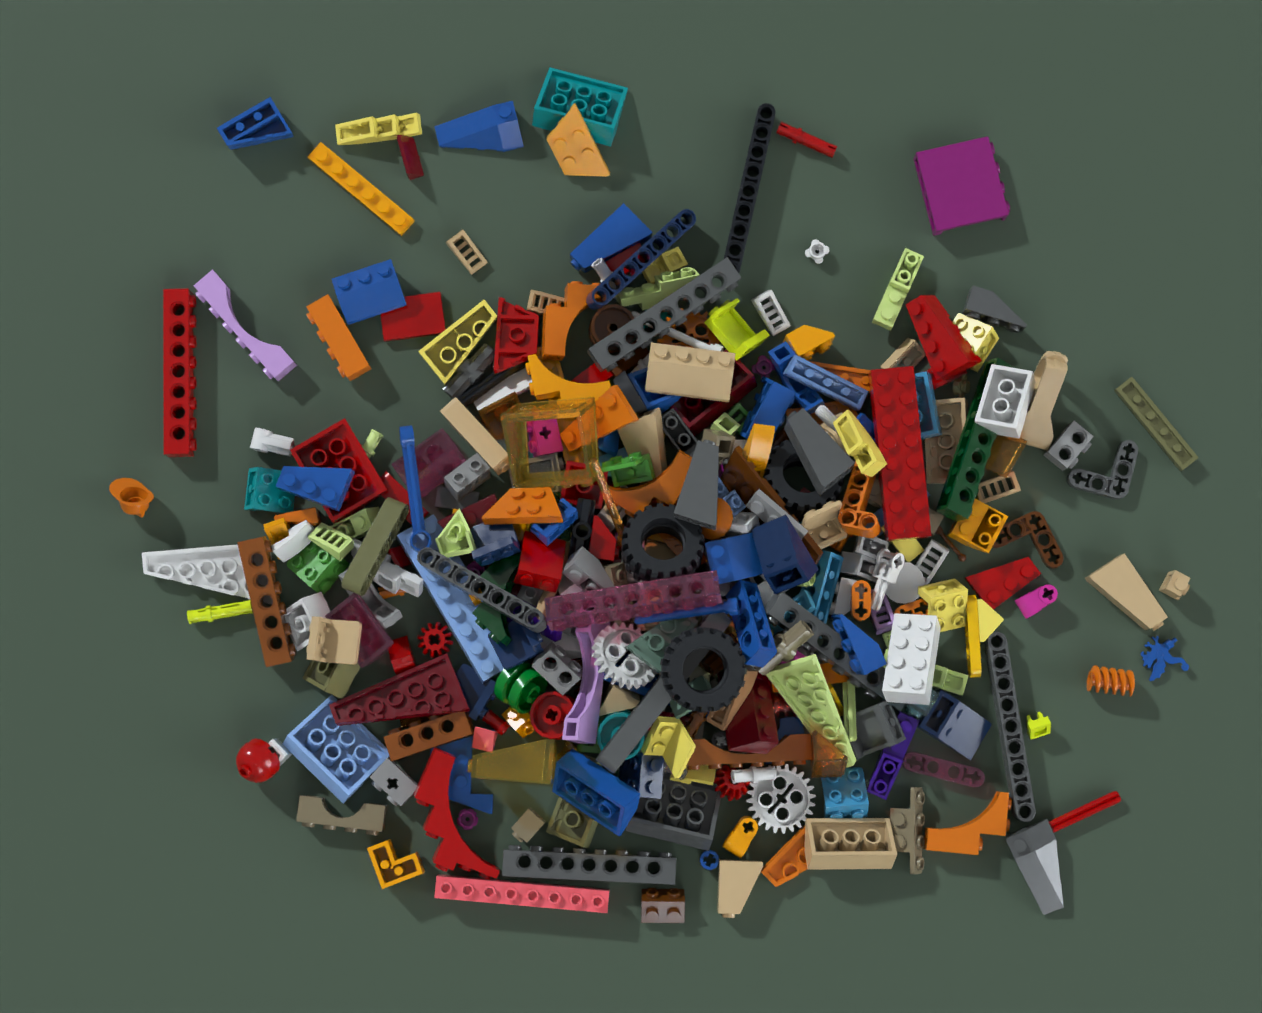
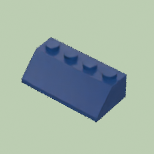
M571 749L556 762L552 792L620 837L638 808L640 793L574 749Z

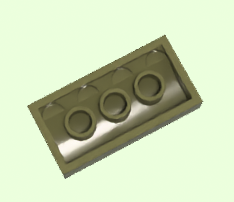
M583 754L586 758L590 759L591 761H593L597 765H600L603 769H605L612 775L616 776L618 769L615 773H612L603 765H601L598 761H596V758ZM559 796L546 832L581 847L589 848L598 822Z

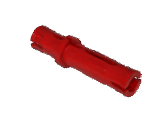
M782 121L776 134L793 140L792 143L802 144L830 158H833L837 146L802 131V128L799 127L797 129Z

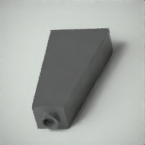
M802 408L798 412L793 411L786 418L787 423L784 430L813 486L821 496L850 473L855 462L810 414Z
M698 440L674 510V518L711 530H716L719 447L716 446L715 442L710 440L702 442Z

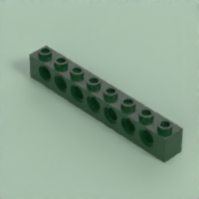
M998 357L985 362L936 508L937 512L954 521L966 520L971 515L972 505L979 492L978 487L985 474L987 460L991 455V447L997 437L996 433L975 423V417L991 364L1016 368Z

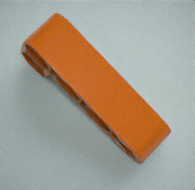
M856 461L842 501V507L838 514V521L842 530L848 534L875 538L881 532L880 524L873 513L865 512L876 474L873 477L862 474ZM860 480H866L864 484L857 485ZM855 499L860 500L857 504H851ZM849 518H853V519H854L853 522H851V523H849V524H845V521H846L847 519H849ZM868 523H874L873 527L865 528Z

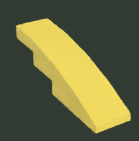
M417 112L403 116H396L395 114L380 118L371 116L335 125L337 145L395 140L397 135L409 137L422 135L421 118Z

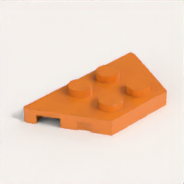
M551 487L510 488L482 516V521L484 525L563 523V518Z

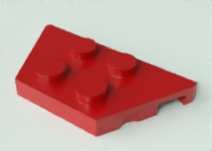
M499 297L494 373L502 372L526 362L529 355H537L539 315L526 311L517 304L514 306L506 302L502 297Z

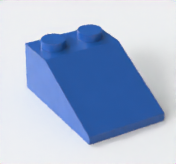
M752 532L704 542L713 585L763 574Z

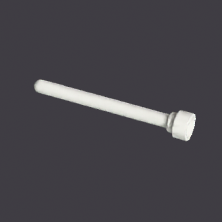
M635 311L631 312L634 318L640 315V313ZM649 323L644 324L650 328H653V326ZM669 327L670 332L666 334L695 348L722 352L724 350V347L719 344L708 345Z

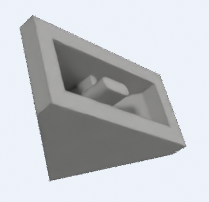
M857 536L852 553L862 554L876 560L877 553L883 548L888 549L889 542L877 537L866 538Z

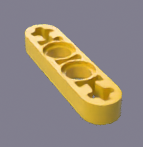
M968 595L966 604L965 640L969 678L981 677L982 671L976 595Z

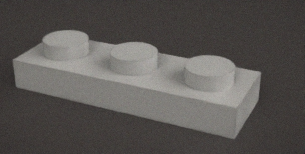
M760 489L746 504V507L765 523L786 514L801 540L808 533L807 529Z

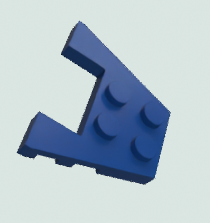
M473 736L436 747L455 756L449 779V799L485 813L493 814V794L471 793L472 752L475 749L472 748Z

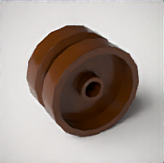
M617 304L605 305L600 308L590 321L588 329L589 339L592 344L595 345L613 332L609 329L610 326L614 327L613 330H618L633 320V314L624 306ZM633 335L626 336V341L630 344L634 339ZM615 346L608 348L610 354L619 353L618 348Z

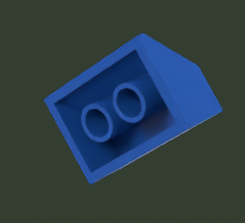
M391 259L332 278L336 296L347 325L407 306Z

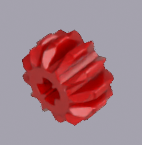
M440 622L436 623L435 629L432 623H428L429 631L423 627L421 628L425 636H417V639L424 640V642L418 644V647L423 648L426 646L422 652L424 655L428 654L431 650V658L435 657L436 651L438 656L443 655L442 649L449 653L450 649L446 647V644L453 645L454 643L451 640H447V638L453 636L452 632L444 634L448 627L445 625L440 630ZM439 635L440 638L438 640H440V643L432 645L430 643L433 642L430 640L431 637Z
M723 765L721 770H717L714 784L718 785L715 791H721L720 798L726 795L728 801H732L734 798L739 800L742 795L748 792L747 787L750 785V782L730 783L732 781L731 770H740L742 767L736 769Z

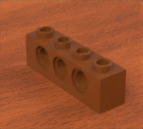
M469 712L450 713L443 717L441 715H433L428 717V722L421 723V720L408 724V729L401 730V727L388 731L389 735L383 738L391 762L474 734V727L471 718L468 716ZM447 720L452 721L454 724L451 732H447L444 728ZM427 727L432 728L434 732L431 739L425 737L424 731ZM407 734L413 737L414 741L411 746H408L404 741Z

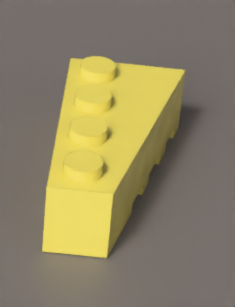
M483 300L418 351L445 386L496 321L497 315L488 303Z

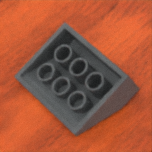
M663 769L661 799L640 797L638 808L625 831L709 851L713 841L721 801V791H715L718 785L713 783L712 786L691 781V784L670 780L671 770Z

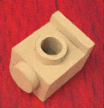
M1177 570L1167 573L1159 591L1178 601L1189 590L1190 585L1188 582L1190 577Z

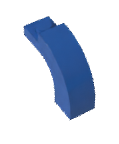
M786 341L768 351L771 362L783 386L796 392L794 403L798 408H804L809 414H812L820 405H825L823 399L815 390L783 375L794 354L796 355Z

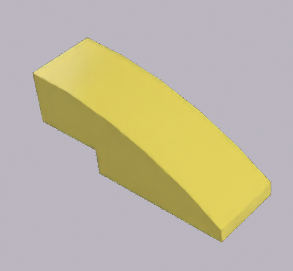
M846 410L833 422L847 454L854 457L862 474L873 477L887 465L874 440L850 410Z

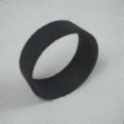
M624 370L613 379L615 385L619 386L636 415L648 411Z

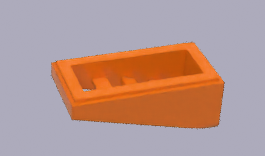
M315 507L274 516V520L284 517L286 524H299L305 520L311 525L316 526L321 523L319 510Z

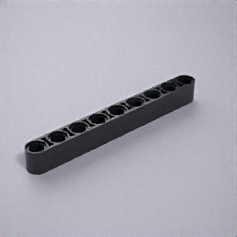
M769 103L761 104L757 110L724 259L728 257L738 273H740L776 114L774 106ZM767 112L771 117L765 119L761 116V113ZM764 132L766 137L759 138L756 133ZM759 151L762 153V156L759 158L754 157L752 152ZM750 170H754L757 172L758 175L756 177H751L748 175L747 172ZM751 190L753 195L747 197L743 194V191ZM745 209L749 212V215L741 216L738 211ZM742 229L745 234L737 236L734 230ZM737 248L740 254L733 256L729 250Z

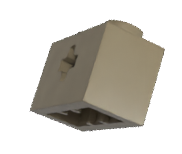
M530 807L511 827L514 831L512 835L521 843L523 840L528 842L546 820Z

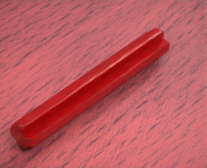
M1113 791L1049 821L1050 826L1055 833L1121 802V797L1117 791Z

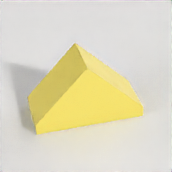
M977 599L981 643L986 641L1004 619L985 601Z

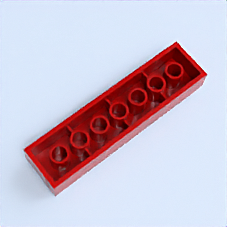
M914 366L870 370L868 375L875 443L887 463L879 471L886 541L928 538L932 535Z

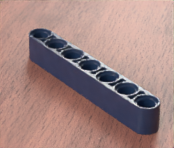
M684 209L673 217L588 294L586 298L588 307L593 310H599L613 299L695 224L696 215L694 212ZM681 217L686 219L687 225L681 221ZM667 230L673 233V237L667 234ZM653 242L659 246V250L653 247ZM638 255L644 258L645 263L639 261ZM624 268L630 271V276L624 273ZM609 281L615 283L616 289L610 287ZM595 294L601 297V303L595 300Z

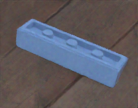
M795 354L783 375L855 411L861 409L869 392Z

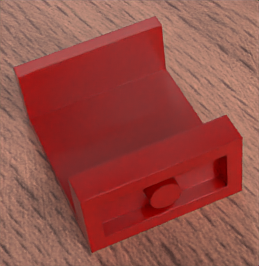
M525 531L520 544L521 555L514 583L556 593L562 576L566 541L556 538L551 544L546 546L532 532Z

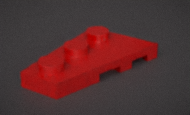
M1026 557L965 577V579L978 597L994 610L1038 577L1041 572L1031 559Z

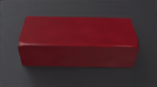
M397 135L408 179L411 180L424 176L414 138Z

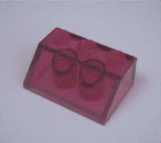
M443 428L415 447L421 498L438 485L443 484L444 477L466 461ZM402 456L391 465L407 486Z
M353 593L325 615L327 619L358 621L362 623L357 662L361 668L375 662L394 644L365 601L358 594Z

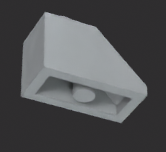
M842 551L841 556L844 559L840 573L872 583L877 582L878 578L872 576L876 565L875 559L862 554Z

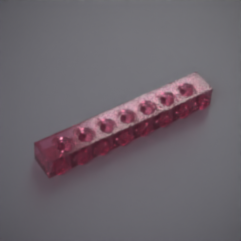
M717 570L544 598L546 622L551 631H563L571 627L583 628L596 623L606 624L614 620L626 621L639 616L650 617L652 614L658 613L670 614L673 611L693 610L701 606L713 607L722 603ZM702 590L700 594H694L695 591ZM675 594H681L679 597H672ZM659 597L658 600L651 601L652 598ZM635 600L638 601L637 603H635V604H633V605L629 604V603L632 602V601H635ZM616 604L613 608H608L609 605ZM594 607L592 611L587 612V609ZM568 611H573L570 615H565Z

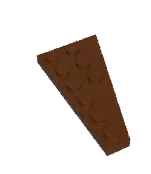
M737 446L720 478L729 492L735 490L746 506L752 496L760 489L789 514L784 507L786 505L769 482L759 476L755 471L756 466L752 461L748 462L742 454L744 452L743 449ZM747 507L741 511V512H750V513H753V512H752L750 509H748ZM793 514V515H790V516L793 517L796 521H798V519L795 517L794 514ZM759 518L760 525L764 524L765 522ZM807 533L803 537L802 542L817 565L823 551L810 534Z

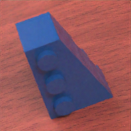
M271 97L217 127L230 150L294 137Z
M283 466L276 487L282 491L339 512L355 472L347 468Z

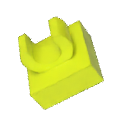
M1037 712V720H1032L1030 715H1027V734L1030 740L1048 735L1051 732V722L1048 716L1043 717L1041 712Z

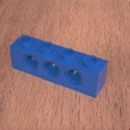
M739 580L726 594V598L728 601L729 598L737 597L739 615L732 616L742 655L746 659L745 664L763 668L777 654V649L757 583Z

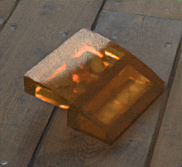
M997 434L996 439L993 441L991 455L987 460L985 469L991 470L1007 479L1027 441L1022 438L1018 439Z

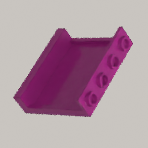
M988 136L916 152L913 160L933 236L941 235L946 230L998 218L1005 220L1009 215L1010 205L1008 201H1005L1003 194L1005 193V186L1003 181L999 179V164L994 160L993 154L995 149Z

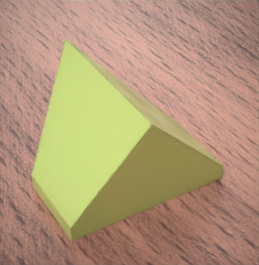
M459 508L440 535L435 539L439 553L447 558L469 554L476 549L469 526Z

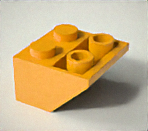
M803 325L786 334L783 342L786 341L797 356L810 361L812 359L811 356L818 352L820 355L830 349L835 335L833 332Z
M975 498L971 515L966 520L955 521L947 536L965 546L989 553L1008 516Z

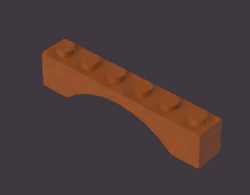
M811 734L784 735L768 754L732 753L712 745L706 739H692L696 748L686 766L687 770H699L700 765H708V769H720L721 764H730V768L743 767L742 763H751L753 767L764 766V762H772V766L785 765V761H793V765L806 764V760H812Z

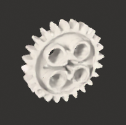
M624 622L620 626L617 623H614L611 627L607 625L595 638V644L591 648L595 651L592 657L597 658L594 665L601 667L598 673L605 672V680L610 677L612 685L617 681L619 682V688L626 684L628 690L633 685L636 689L641 685L646 686L657 673L633 653L619 667L615 666L628 652L625 647L643 635L640 633V627L637 630H633V624H630L628 628H626Z
M785 764L783 769H781V766H776V778L782 777L785 780V786L782 789L775 788L774 780H762L754 784L750 782L753 790H748L747 793L752 796L746 799V802L752 803V806L748 808V811H755L752 819L759 817L760 819L757 823L759 826L764 822L766 823L765 830L773 826V833H776L778 828H781V832L785 834L786 827H788L791 832H794L793 825L796 824L801 828L800 821L806 820V813L813 814L808 808L809 806H815L814 803L810 802V799L816 797V795L809 793L814 786L806 785L810 779H802L803 771L796 774L797 767L795 766L791 771H789L788 764ZM793 783L792 789L784 796L786 801L784 803L779 802L774 810L768 813L769 808L778 800L776 795H782L788 786ZM794 791H798L801 794V800L798 803H793L790 799V795ZM768 793L771 796V802L766 806L762 805L760 797ZM782 807L786 808L788 812L787 817L782 820L778 819L776 815L777 810Z

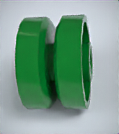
M525 661L509 670L503 669L495 684L494 694L496 698L509 704L512 709L524 714L531 710L532 704L537 697L546 692L548 681L532 667V664Z

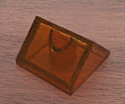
M516 392L478 410L488 432L497 442L524 429V421L527 414Z
M814 730L811 737V778L842 777L845 774L848 757Z

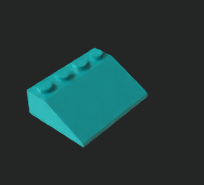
M549 67L534 107L532 126L552 131L562 117L564 118L568 113L570 107L576 103L595 143L611 147L628 88Z

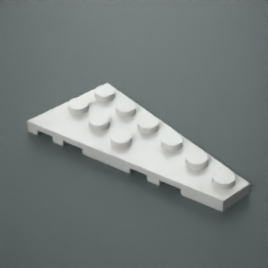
M238 544L142 553L144 574L250 599ZM258 553L254 556V562L257 565L263 563V557ZM261 574L258 581L261 585L266 586L268 578L266 575ZM265 595L263 602L273 604V599L271 596Z

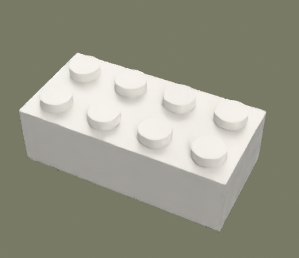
M894 613L882 688L886 702L930 705L941 629L937 616Z

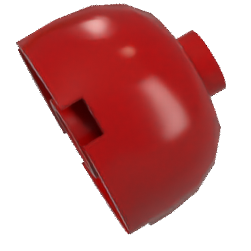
M254 738L244 744L236 756L239 774L253 783L267 781L280 769L278 755L276 752L272 753L268 749L270 745L267 742Z

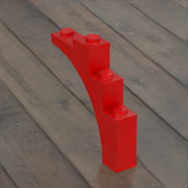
M434 747L413 794L414 798L417 799V803L426 807L429 804L432 805L423 829L427 831L426 835L431 838L438 839V837H441L432 858L433 863L436 864V868L446 872L448 869L453 871L456 863H459L458 867L470 872L473 869L478 871V875L490 880L491 877L497 879L500 872L499 868L482 859L470 849L454 825L449 808L448 788L455 756Z

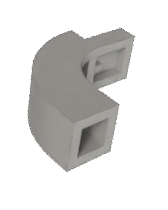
M347 570L338 575L341 582ZM372 583L364 596L346 590L362 614L377 628L382 626L386 629L403 617L400 610L381 597Z

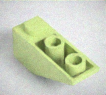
M365 508L330 527L352 539H360L368 533L380 508ZM323 530L318 534V537L324 533ZM327 535L323 540L326 541L330 535Z

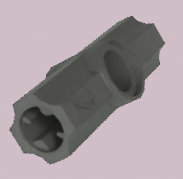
M484 343L471 359H467L459 367L457 374L443 390L452 399L455 397L458 399L471 386L476 385L485 374L484 371L493 363L495 351Z

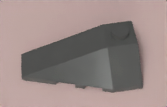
M1048 819L1008 834L1006 837L1008 846L1043 915L1063 908L1057 839Z

